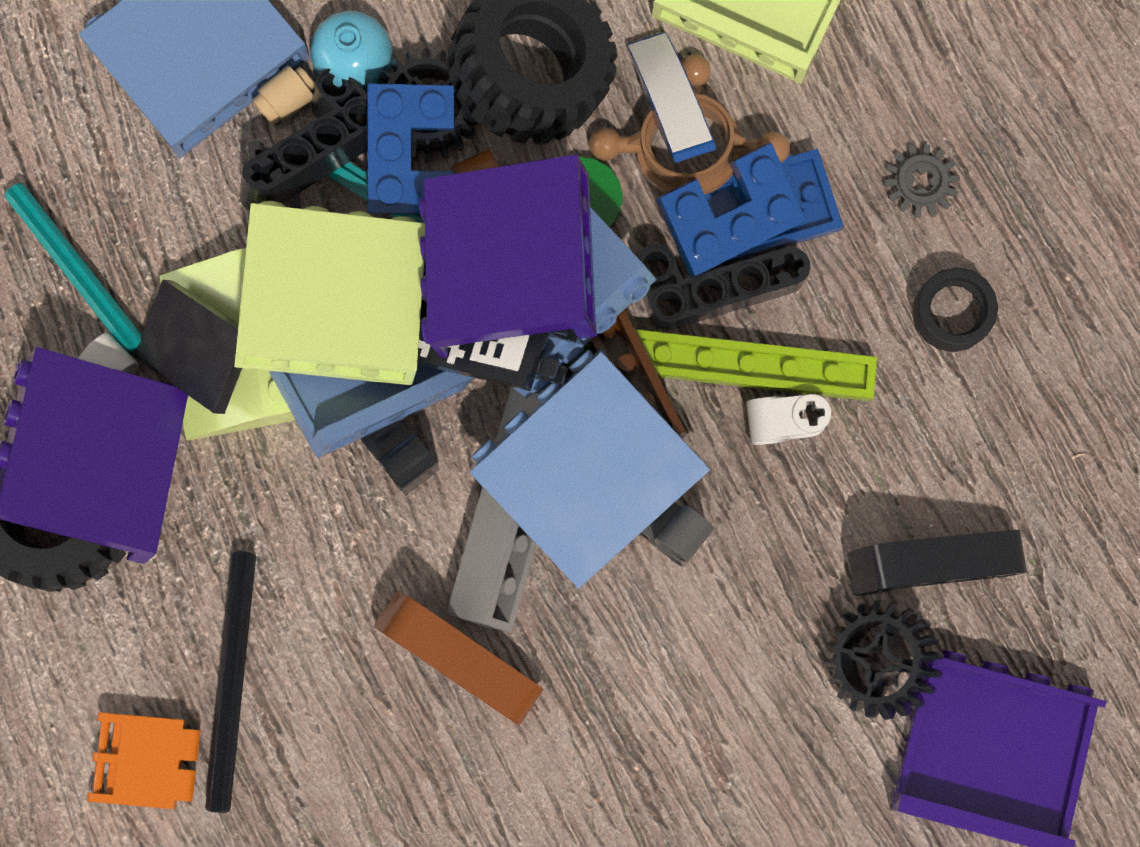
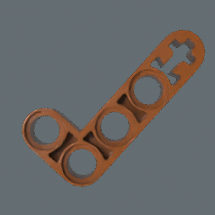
M400 591L396 592L373 626L518 726H520L544 690Z

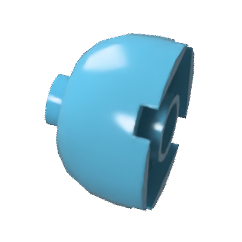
M345 10L330 15L319 24L312 36L310 58L316 77L320 72L329 68V73L335 76L332 82L338 89L342 86V79L348 80V77H351L367 93L368 84H380L382 82L379 76L381 70L391 73V61L394 59V51L388 32L376 18L363 11Z

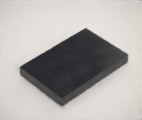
M163 279L134 357L212 413L225 414L242 368L234 367L239 324L175 281Z

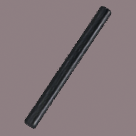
M234 551L231 554L205 803L206 811L212 813H227L231 809L256 564L255 554L248 551Z

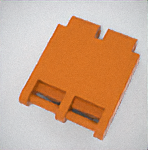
M98 712L97 721H101L98 751L93 752L92 761H96L93 791L87 794L88 802L177 809V801H193L196 770L181 769L182 760L197 761L201 730L186 729L187 720ZM110 722H113L114 730L111 753H106ZM105 762L109 763L106 793H101Z

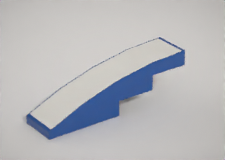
M666 31L628 43L627 48L630 59L639 75L643 92L652 108L655 123L674 162L677 163L716 150L715 142L699 102Z

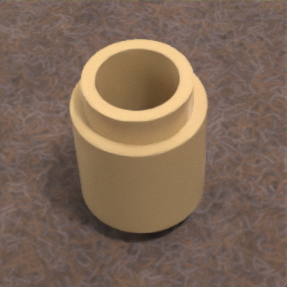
M287 65L257 89L259 94L252 99V102L272 126L280 120L285 123L312 101L313 94L311 90L315 87V84L301 67L294 71Z

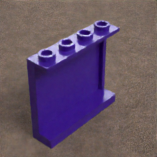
M577 154L424 179V196H421L419 199V209L421 217L425 222V236L420 238V251L423 260L426 262V276L421 278V293L424 301L427 303V317L422 319L421 328L425 343L429 344L441 358L448 357V346L572 329L579 339L597 336L589 173Z
M35 347L27 360L20 359L13 379V384L20 386L17 399L9 401L4 416L3 425L10 426L7 441H0V519L127 551V560L145 564L157 553L188 395L175 386Z
M941 650L944 658L940 661L933 660V668L940 669L943 675L941 678H929V682L935 686L937 691L934 694L921 692L925 705L922 708H914L890 810L1026 847H1074L1076 840L1069 839L1097 708H1105L1106 701L1093 698L1094 690L1068 684L1067 690L1050 686L1052 679L1042 675L1025 673V677L1022 679L1008 675L1009 667L983 661L981 668L966 664L967 656Z

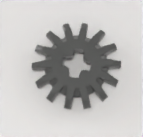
M924 144L922 154L916 153L914 145L908 146L909 157L907 159L900 152L896 153L894 156L900 166L895 167L888 164L886 168L887 171L896 177L895 179L884 181L885 186L897 187L898 190L889 195L890 201L903 197L905 201L899 210L905 212L908 206L913 204L915 205V217L918 218L921 217L922 207L925 206L931 217L937 215L934 206L936 203L944 209H948L950 204L944 199V196L957 197L959 192L949 188L950 183L960 181L959 175L949 176L948 170L956 164L953 160L943 164L940 160L945 152L941 149L935 157L930 156V145ZM914 172H917L919 175H923L926 172L930 174L932 178L928 184L932 189L927 191L924 188H920L916 191L912 187L915 181L912 174Z

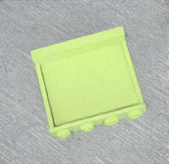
M654 0L652 17L802 84L841 0Z
M265 201L260 204L251 203L234 367L412 385L417 371L422 300L421 278L423 277L424 260L420 251V238L425 236V223H418L414 219L404 216L392 219L375 218L369 213L354 211L348 214L332 213L318 206H310L304 209L290 208L275 201Z

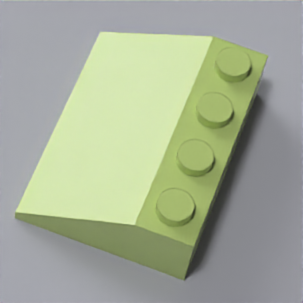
M246 248L234 250L159 275L160 284L163 279L175 281L239 324ZM242 368L225 414L212 413L188 396L183 425L186 440L189 441L296 420L269 371Z

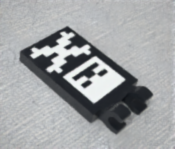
M425 302L420 316L417 364L531 391L534 378L563 385L568 368L559 365V360L542 357L548 336L576 343L578 336L572 329L454 345L448 346V357L441 358L429 344L425 343L422 335V319L427 317V303Z

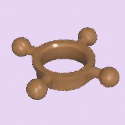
M697 54L686 56L682 59L681 63L704 117L714 121L721 128L726 138L724 150L714 164L695 173L674 172L660 164L652 152L653 138L658 131L652 110L645 118L641 130L632 136H620L616 130L602 127L594 131L589 140L590 151L599 160H612L619 153H637L638 162L644 176L654 187L664 193L698 179L704 195L714 192L733 176L734 171L730 161L768 143L773 144L780 163L787 159L790 152L788 139L779 132L765 133L759 140L745 139L740 136L736 123L726 109L714 99L701 94V87L710 78L711 67L706 58ZM666 223L667 230H668V232L670 233V235L672 236V234H671V232H670V230H669V228H668V225H667V223Z

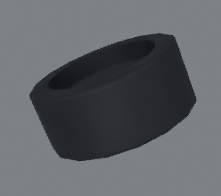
M957 267L941 270L927 280L915 297L912 313L915 327L924 341L939 350L958 352L970 349L988 335L996 323L998 303L995 291L984 277L973 270ZM945 287H963L973 294L979 304L980 314L978 322L974 328L966 333H947L939 328L932 319L930 311L932 299L938 291Z

